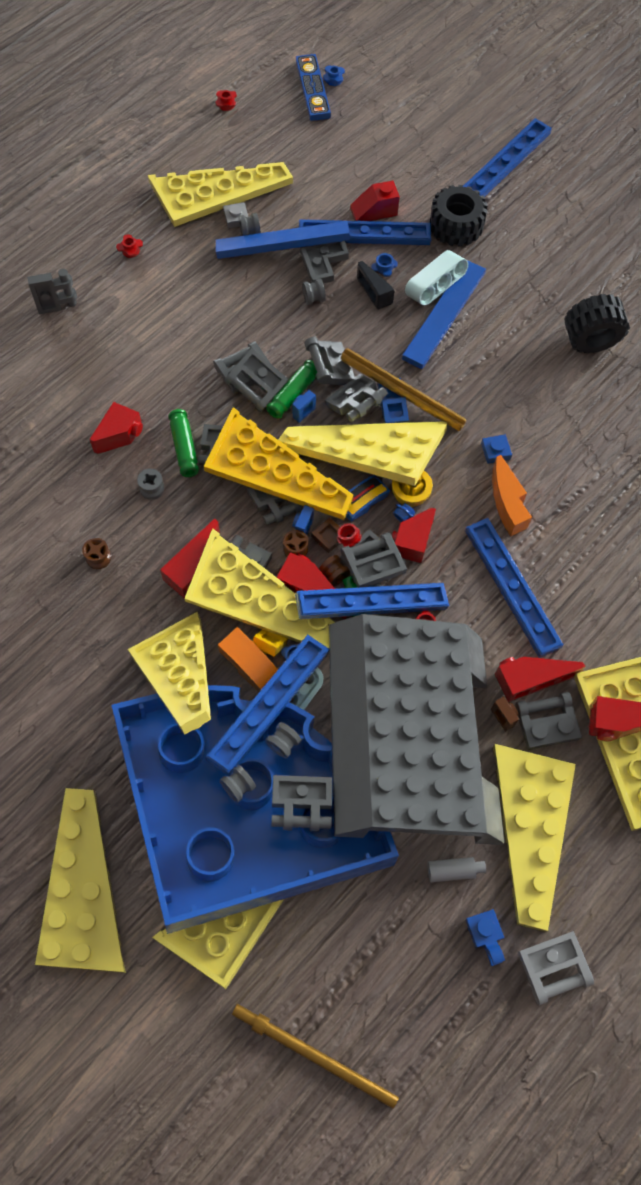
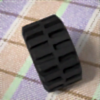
M451 185L448 189L443 188L441 192H437L435 198H433L429 221L434 237L436 239L440 238L442 243H449L450 246H453V244L463 246V244L469 245L472 241L478 240L479 236L483 233L488 205L485 202L484 196H480V192L472 190V187H463V185H458V187Z
M612 294L594 295L583 299L572 306V309L568 310L564 318L572 348L580 353L589 354L607 350L621 342L627 336L630 329L622 301L618 296L614 297Z

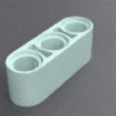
M450 250L443 252L408 281L405 287L406 295L422 305H428L463 277L468 269V261Z

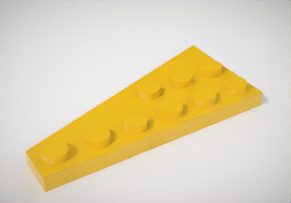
M234 407L204 465L205 472L302 506H309L316 511L342 520L345 519L353 500L352 493L330 477L326 478L317 471L315 466L311 463L307 464L299 458L297 453L274 436L260 430L256 423L250 419H245Z

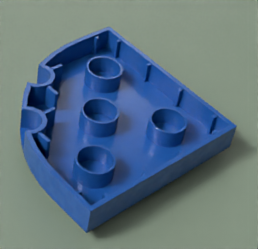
M207 685L211 720L187 734H184L157 693L112 705L167 934L395 865L399 854L391 832L369 831L363 838L334 836L332 743L313 728L315 717L289 702L238 764L250 775L256 785V789L252 792L247 791L243 794L242 800L236 803L226 793L219 781L223 776L227 775L206 761V755L251 703V701L240 699V687ZM279 722L291 727L302 739L298 745L292 747L288 758H283L275 753L265 742L269 735H273L276 732V726ZM273 775L332 777L331 809H320V816L331 817V829H319V832L310 831V828H292V831L283 830V827H271L272 815H284V808L272 807ZM293 808V815L310 816V809Z

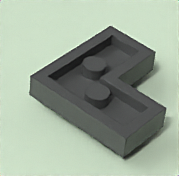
M345 241L300 247V254L311 283L321 278L323 284L334 281V274L330 263L349 259V252Z

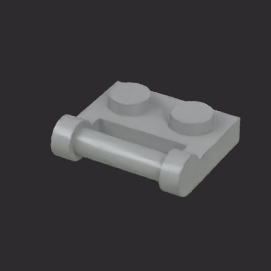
M574 931L518 952L532 987L533 996L538 1005L547 1003L548 998L577 987L584 986L586 988L594 985L592 973ZM576 965L578 974L543 987L540 977Z

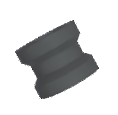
M252 213L248 217L244 215L239 216L242 236L261 233L257 213Z
M321 278L315 279L312 283L302 282L303 296L307 305H311L314 301L324 302L326 300L325 288Z
M145 469L140 472L137 482L141 495L149 500L162 496L164 484L161 473L155 469Z
M279 722L276 726V732L273 735H269L265 742L275 753L283 758H288L292 747L298 745L302 739L291 727Z
M240 765L233 768L231 775L223 776L219 780L226 793L236 803L242 800L243 794L247 791L252 792L256 789L254 781Z

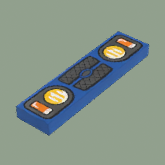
M316 54L296 56L297 70L310 121L331 119V111Z

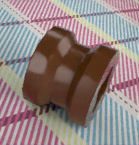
M291 530L285 534L283 538V552L285 556L288 557L290 552L295 555L307 556L308 537L303 531Z
M92 538L84 544L82 553L88 566L96 570L108 566L111 561V553L104 540Z
M338 555L329 557L319 567V570L327 577L333 587L342 583L343 579L347 578L351 573L347 566L342 565V560Z

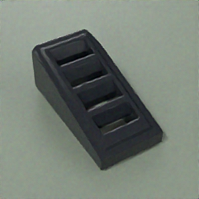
M363 261L358 262L357 279L376 309L379 310L391 305L395 293L393 287Z

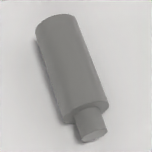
M474 857L428 861L429 882L476 879V874L486 873L485 861L475 862Z

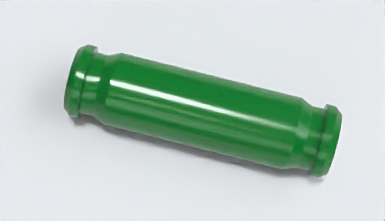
M306 360L304 365L300 366L272 398L271 403L267 404L266 409L272 417L276 419L282 418L283 413L288 411L296 397L301 395L313 382L317 370L312 360Z
M175 409L169 413L168 418L180 474L184 477H193L198 474L199 466L197 465L196 451L189 420L187 419L188 415L183 409Z

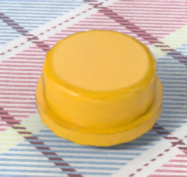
M423 471L415 486L395 480L392 481L394 496L402 505L406 503L410 507H417L423 504L431 495L432 479L425 471Z

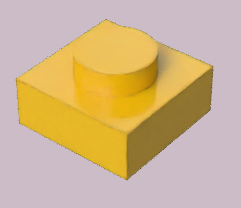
M262 629L254 636L252 642L263 653L274 657L286 647L288 638Z

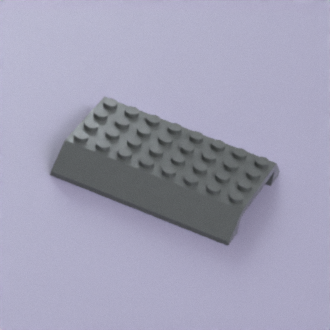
M361 614L330 624L329 660L334 836L363 838L369 831L474 836L475 844L503 845L504 836L499 790L495 785L482 777L473 687H487L482 638L467 624Z

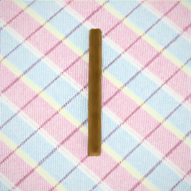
M349 348L343 351L341 361L399 396L406 397V400L437 419L447 422V425L457 431L462 430L466 423L464 417Z

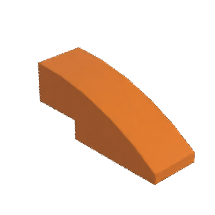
M502 455L496 457L493 467V494L502 523L511 537L526 530L532 516L523 504L527 492Z
M238 627L218 644L219 652L238 669V673L258 692L261 691L278 670L269 658Z

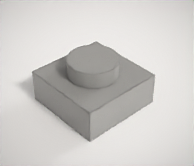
M245 202L223 206L228 229L240 227V215L248 217Z

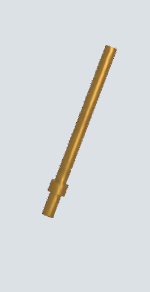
M239 1004L236 1005L232 1015L252 1026L251 1030L261 1036L264 1033L392 1109L396 1106L399 1097L270 1023V1018L261 1013L257 1015Z

